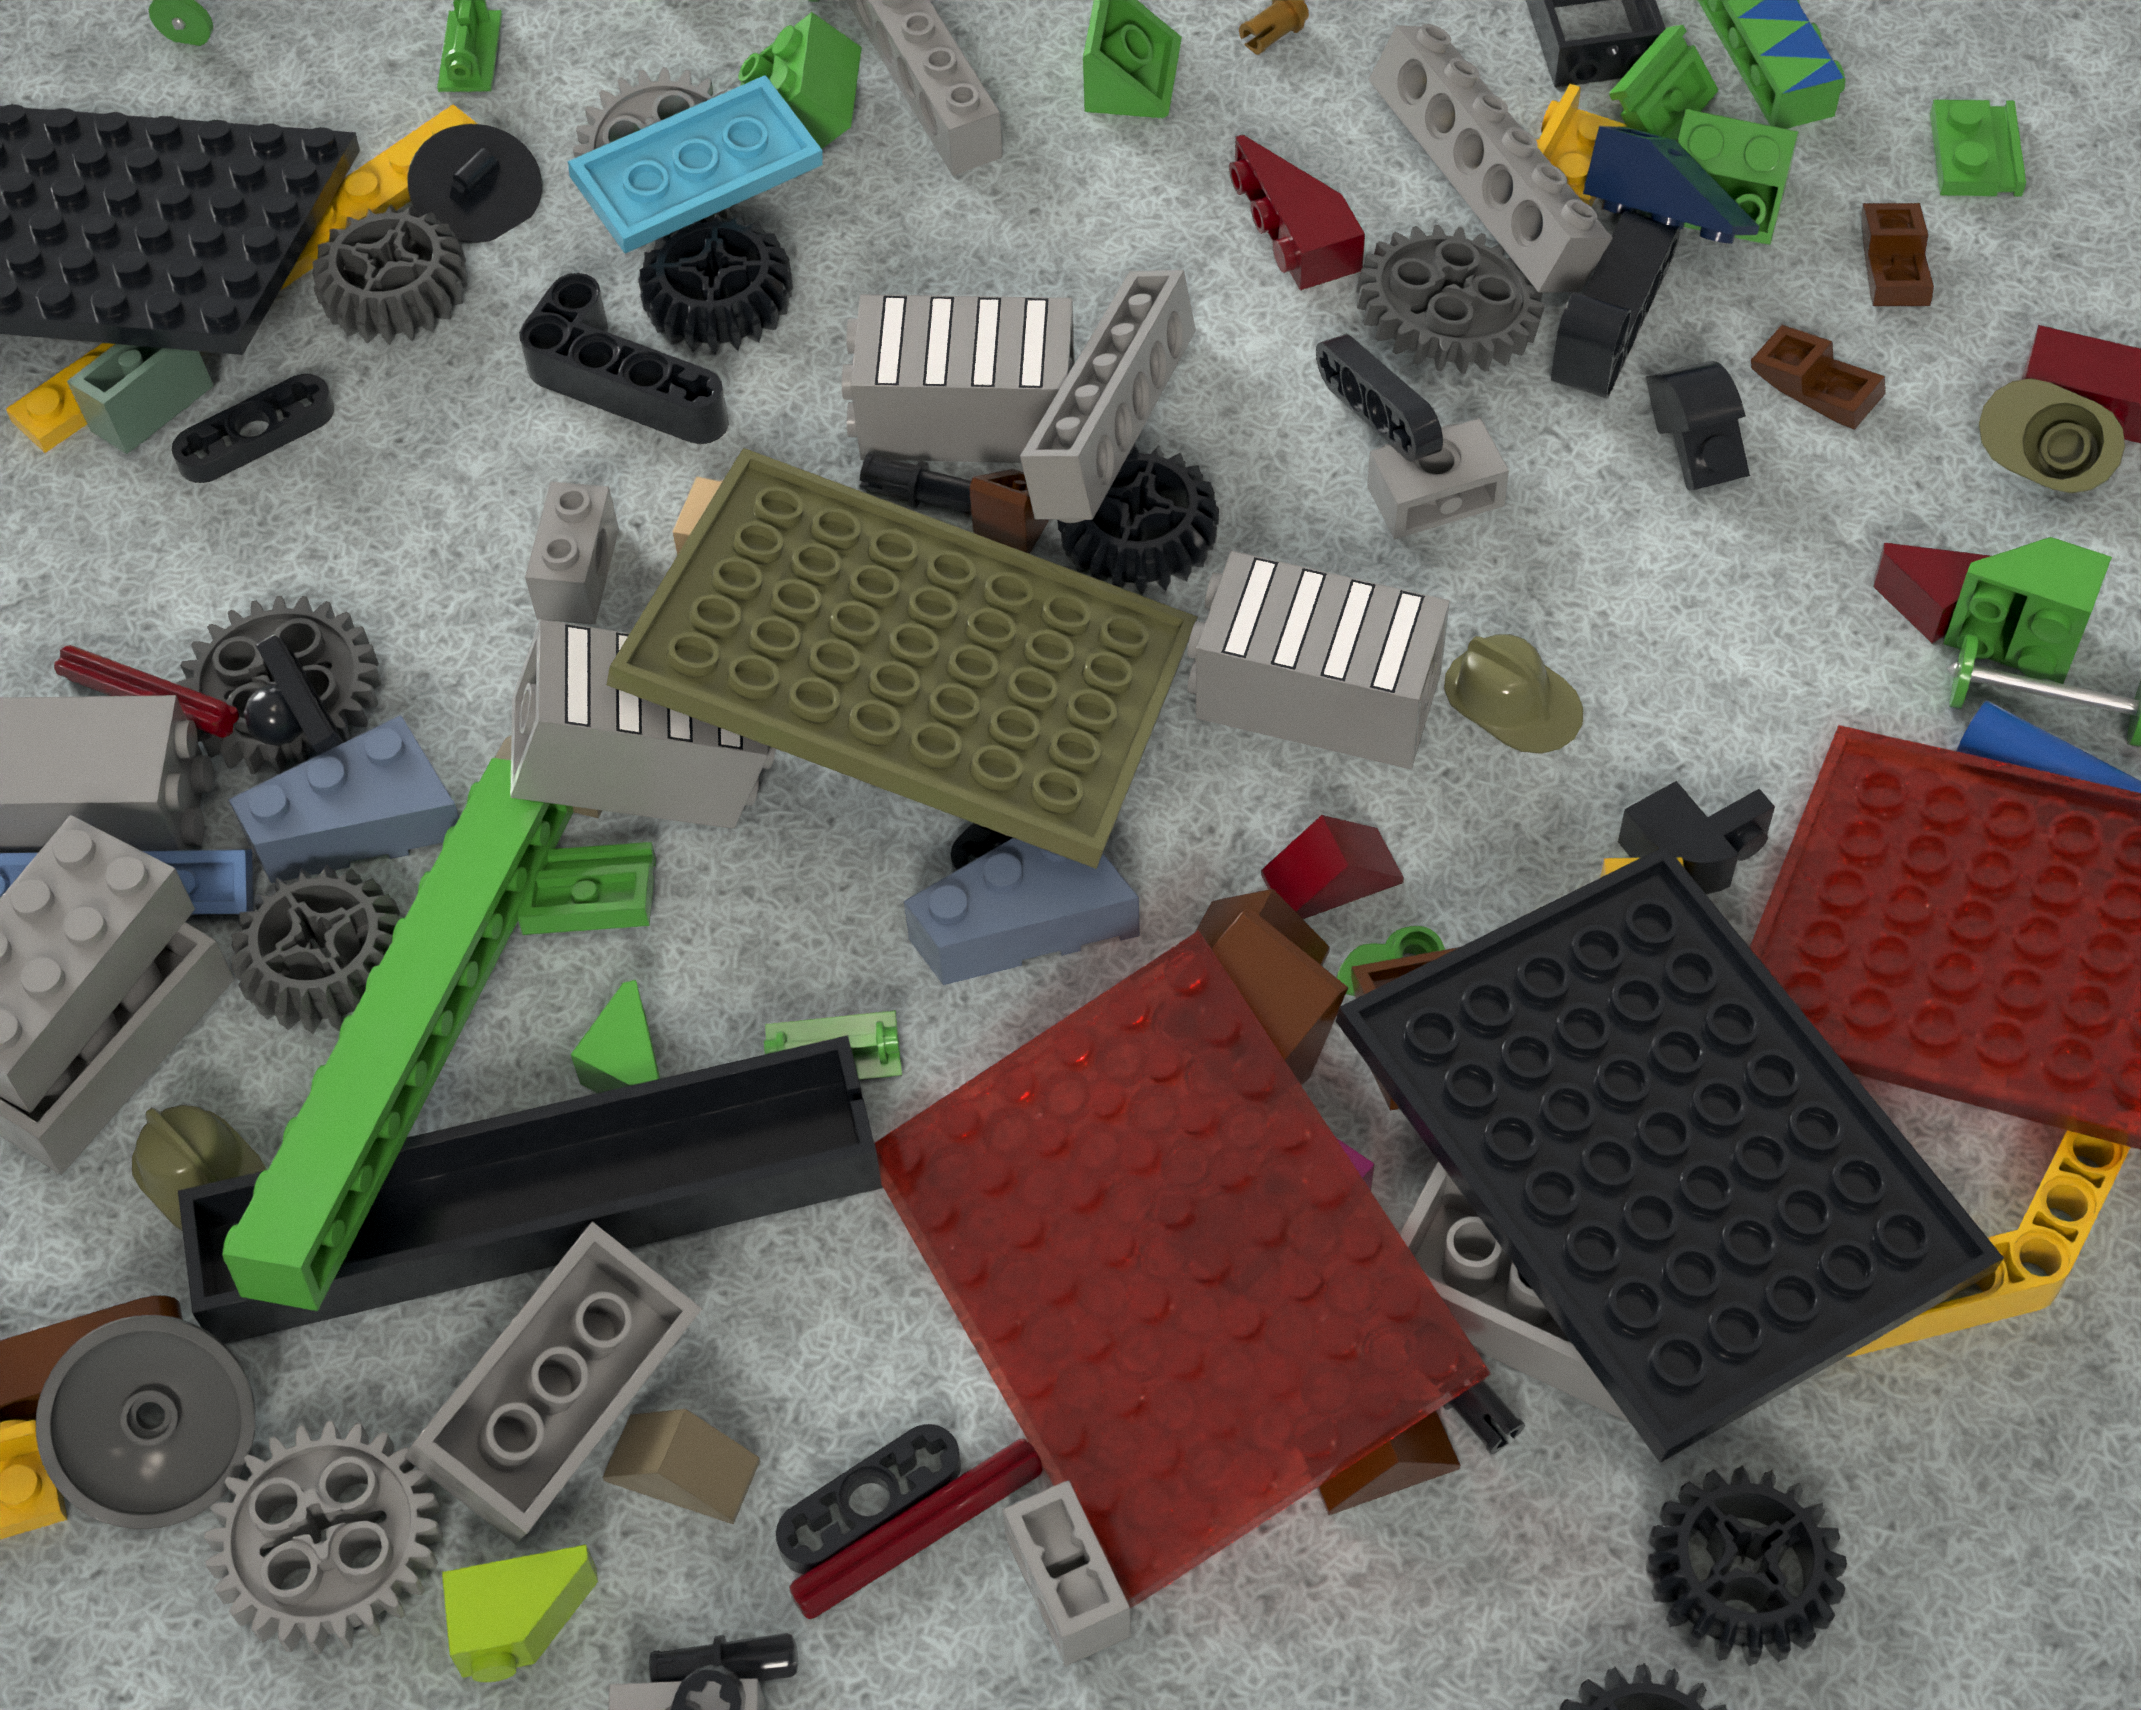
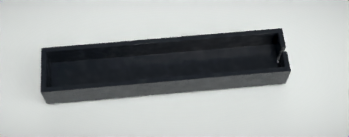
M847 1035L407 1137L318 1311L240 1297L231 1273L225 1264L222 1253L226 1236L229 1230L234 1225L239 1224L253 1198L256 1181L263 1171L178 1190L192 1314L201 1328L217 1337L222 1343L227 1344L556 1266L592 1222L628 1249L883 1187L873 1135Z

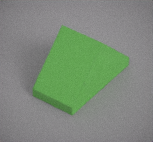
M636 980L622 983L571 1053L580 1084L596 1093L660 1079L646 1014Z

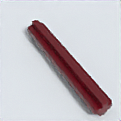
M72 645L60 649V658L54 662V669L57 675L109 696L176 695L187 720L194 721L197 729L220 738L230 736L233 733V724L239 720L237 708L228 705L224 701Z
M1026 1439L1016 1440L792 1581L789 1586L790 1594L799 1611L807 1619L816 1618L1040 1476L1043 1468L1037 1451Z

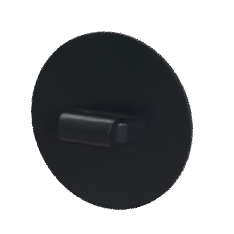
M462 124L439 131L419 147L411 160L408 171V193L412 205L421 216L433 212L436 219L440 221V224H448L450 230L454 232L455 238L465 243H482L495 240L528 220L535 213L542 194L541 172L530 150L513 135L488 125Z

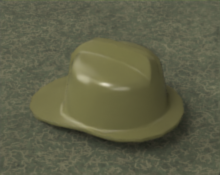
M2032 378L2012 381L1996 390L1983 406L1979 421L1981 443L1991 459L2005 469L2052 490L2071 494L2092 490L2109 480L2120 466L2125 449L2123 428L2111 411L2097 402L2077 395L2053 383Z
M1496 634L1486 638L1475 636L1469 642L1467 651L1452 662L1445 674L1444 691L1450 705L1499 741L1518 751L1543 754L1559 750L1575 739L1583 725V706L1577 691L1563 677L1544 665L1537 649L1523 638L1511 634Z
M188 1105L166 1108L161 1112L151 1107L146 1111L147 1123L141 1129L132 1155V1175L139 1188L166 1218L181 1231L182 1224L178 1190L267 1170L258 1154L226 1120L201 1107Z

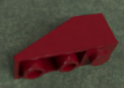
M1236 136L1235 161L1229 164L1231 182L1238 195H1247L1251 203L1252 218L1259 233L1267 232L1273 242L1274 257L1282 273L1290 272L1300 291L1361 272V269H1363L1365 233L1343 195L1247 136Z

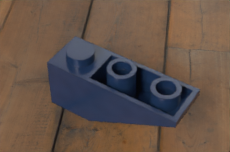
M1599 126L1583 194L1604 199L1602 204L1603 210L1617 214H1623L1625 210L1633 213L1636 212V209L1652 213L1651 218L1656 221L1679 226L1680 230L1684 229L1685 223L1701 227L1700 237L1721 243L1732 244L1735 235L1758 234L1759 225L1676 140L1628 127Z

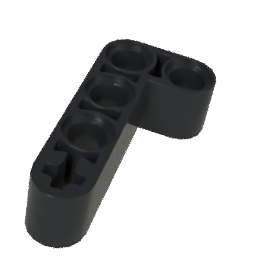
M1625 210L1611 236L1613 239L1602 255L1584 295L1573 292L1565 306L1557 332L1551 372L1552 382L1608 399L1673 260L1680 236L1679 226L1664 224L1653 218Z
M570 273L558 278L522 324L519 336L527 370L532 381L539 386L690 443H712L726 433L729 421L722 381L718 375L709 369L608 333L607 318L600 286L588 274Z

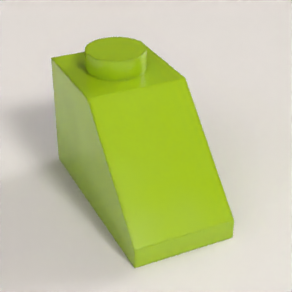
M586 1544L442 1572L449 1655L462 1678L472 1676V1679L477 1682H497L515 1675L517 1667L532 1665L537 1662L598 1583L597 1568Z

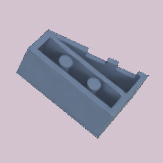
M401 715L228 799L245 838L271 883H275L276 877L282 881L298 878L300 868H303L310 875L320 874L326 865L330 866L333 870L349 868L351 861L388 854L390 859L410 855V849L443 843L447 830L451 826H455L460 818L454 801Z
M1015 838L1010 839L904 901L909 940L943 985L1022 966V960L1057 951L1061 952V956L1081 951V945L1119 936L1120 941L1140 936L1139 897L1104 853L1097 869Z

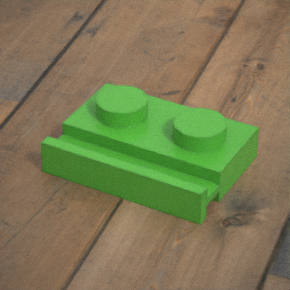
M1683 24L1667 27L1610 91L1609 95L1612 101L1619 99L1624 108L1620 115L1628 128L1677 140L1685 109L1701 112L1719 91L1695 45L1688 46L1684 40L1683 35L1687 31Z
M1934 99L1930 111L1940 195L1997 196L1998 192H2013L2014 197H2022L2026 186V176L2015 100H2006L2005 106H1990V100Z
M652 842L551 849L548 854L549 861L545 869L540 870L536 881H534L517 916L522 935L650 926L654 887L653 866H656V856Z

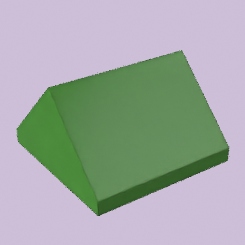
M1138 0L1093 1L1083 53L1085 112L1165 118L1169 115L1182 36Z

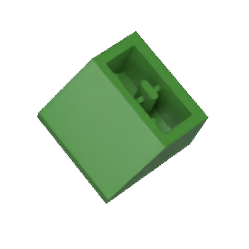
M811 12L795 26H786L778 34L775 41L760 54L753 53L745 60L738 75V79L741 81L740 86L766 75L820 148L823 149L852 125L862 47Z
M1685 109L1678 143L1759 225L1757 235H1735V238L1770 245L1800 132ZM1689 223L1684 225L1686 228L1701 230V227Z
M2048 537L1972 562L1967 571L1943 644L1961 651L1966 634L1978 636V647L1975 659H1989L2019 669L2028 677L2040 680L2049 679L2064 684L2112 557Z

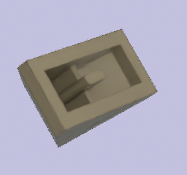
M687 1409L631 1414L602 1478L605 1482L734 1525L760 1463V1458Z

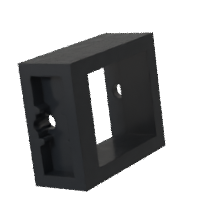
M1526 0L1554 88L1569 86V84L1579 85L1622 79L1666 29L1656 0H1621L1632 32L1571 41L1565 40L1555 8L1607 0Z

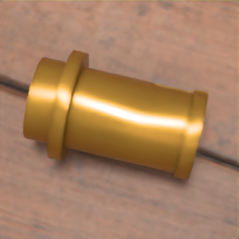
M1272 0L1271 6L1239 26L1240 38L1244 39L1252 33L1255 37L1244 45L1256 55H1260L1267 47L1288 32L1298 33L1304 28L1305 21L1309 18L1308 7L1304 0Z

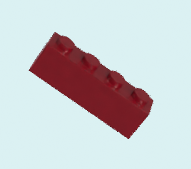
M2038 325L2022 380L2032 378L2050 382L2097 402L2114 414L2123 428L2124 440L2141 443V348Z

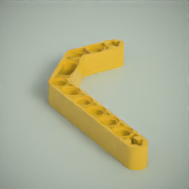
M2141 982L2018 1230L1987 1237L2004 1259L1995 1272L1976 1282L1983 1292L1939 1303L1846 1357L1858 1356L2038 1311L2050 1306L2056 1299L2073 1268L2141 1127V1061L2136 1060L2129 1054L2134 1053L2141 1056ZM2103 1104L2115 1106L2123 1114L2113 1113L2106 1109ZM2076 1156L2090 1158L2098 1167L2087 1166L2080 1162ZM2049 1209L2062 1210L2070 1215L2073 1221L2067 1222L2058 1219ZM2030 1262L2038 1265L2045 1271L2047 1276H2037L2030 1273L2024 1268L2022 1263Z

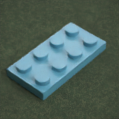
M764 75L568 161V168L572 181L624 254L822 166L823 151L767 76Z

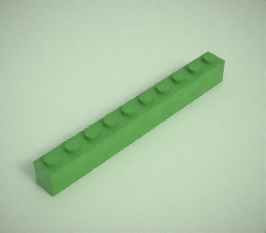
M492 758L480 781H476L471 786L466 807L456 825L451 826L447 830L443 841V849L431 871L425 872L418 887V895L406 917L401 918L397 922L392 936V943L380 965L373 967L370 971L366 990L353 1014L348 1015L344 1019L339 1032V1040L326 1064L321 1065L315 1072L311 1092L297 1117L291 1118L283 1135V1143L269 1169L264 1170L259 1175L254 1187L253 1198L239 1224L234 1225L229 1230L224 1242L222 1255L240 1297L314 1311L319 1310L518 922V912L534 881H536L535 879L540 870L545 869L549 861L548 854L550 850L556 848L574 813L572 806L510 798L511 760Z

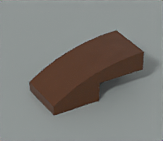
M1863 203L1861 212L1863 247L1872 305L1931 306L1934 285L1925 255L1929 234L1920 203Z
M1781 325L1751 359V369L1777 390L1827 418L1854 430L1886 394L1885 376L1834 359L1833 341L1785 325Z

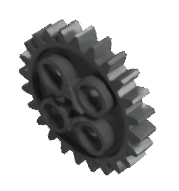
M1435 225L1432 235L1426 236L1421 229L1414 226L1412 227L1409 239L1398 232L1392 233L1390 245L1381 241L1377 242L1374 254L1366 255L1356 292L1359 293L1357 309L1365 311L1363 324L1366 326H1378L1375 336L1377 341L1393 338L1395 343L1392 353L1399 354L1409 349L1415 352L1413 363L1416 365L1423 362L1426 357L1434 359L1437 371H1442L1447 362H1454L1461 374H1466L1469 362H1475L1480 369L1487 372L1489 371L1492 358L1506 366L1509 364L1512 353L1522 356L1525 353L1527 343H1533L1545 304L1540 302L1543 292H1538L1511 258L1504 257L1505 250L1500 244L1492 248L1485 246L1486 234L1483 233L1479 234L1473 241L1466 239L1462 227H1458L1453 236H1447L1440 225Z
M281 595L276 597L272 610L264 611L261 604L254 600L251 602L250 616L243 618L234 610L228 611L231 625L224 629L220 626L209 624L207 628L212 637L211 643L193 641L191 647L197 660L182 661L180 664L186 679L176 684L224 701L238 710L239 720L233 724V733L230 736L220 738L197 729L198 742L202 741L207 755L212 758L221 753L228 768L232 769L244 758L250 773L256 774L265 761H271L276 774L279 775L285 768L286 760L295 758L299 765L309 760V753L316 751L311 746L304 732L291 743L274 746L256 740L248 731L244 716L248 698L261 687L271 684L277 685L255 646L273 634L277 637L280 636L297 656L344 742L351 739L347 729L349 725L356 727H366L368 725L363 708H372L378 705L373 688L381 686L382 682L377 670L379 662L373 645L368 641L365 629L362 626L355 628L347 611L335 617L331 603L327 601L313 612L307 596H302L293 609L287 608Z

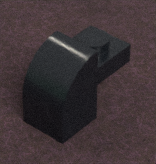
M1708 361L1645 377L1658 433H1674L1687 490H1697L1750 476L1738 422L1739 418L1746 417L1737 387L1724 366L1716 361Z
M1675 781L1624 809L1618 843L1630 858H1642L1667 846L1675 857L1683 858V867L1705 894L1716 893L1731 886L1737 860L1743 861L1752 857L1766 844L1775 806L1759 788L1707 817L1682 786Z

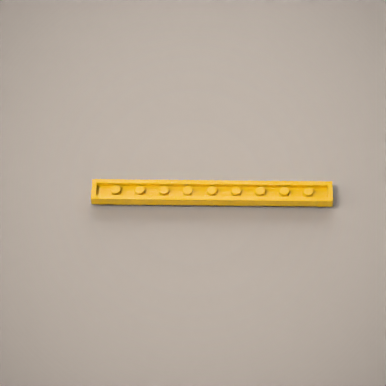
M452 104L345 177L281 290L313 269L312 262L318 259V245L329 242L330 229H346L347 216L360 220L366 217L368 208L375 214L385 213L391 204L397 211L411 201L407 184L409 166L416 151L427 139L449 127L478 123ZM101 343L6 408L11 422L44 453L87 425L67 381L114 344Z

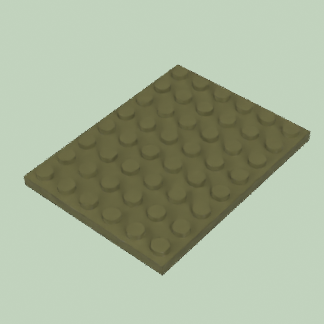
M743 448L611 663L606 685L1097 869L1189 643L1190 635L1198 616Z

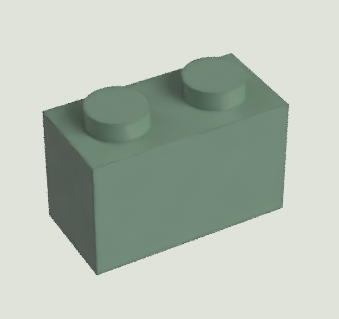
M114 344L67 381L90 431L126 454L146 441L152 434L214 386L199 351Z

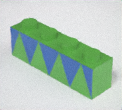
M1698 0L1770 126L1787 129L1835 116L1840 93L1845 89L1844 71L1841 64L1831 58L1822 42L1818 26L1815 23H1810L1800 6L1799 0Z

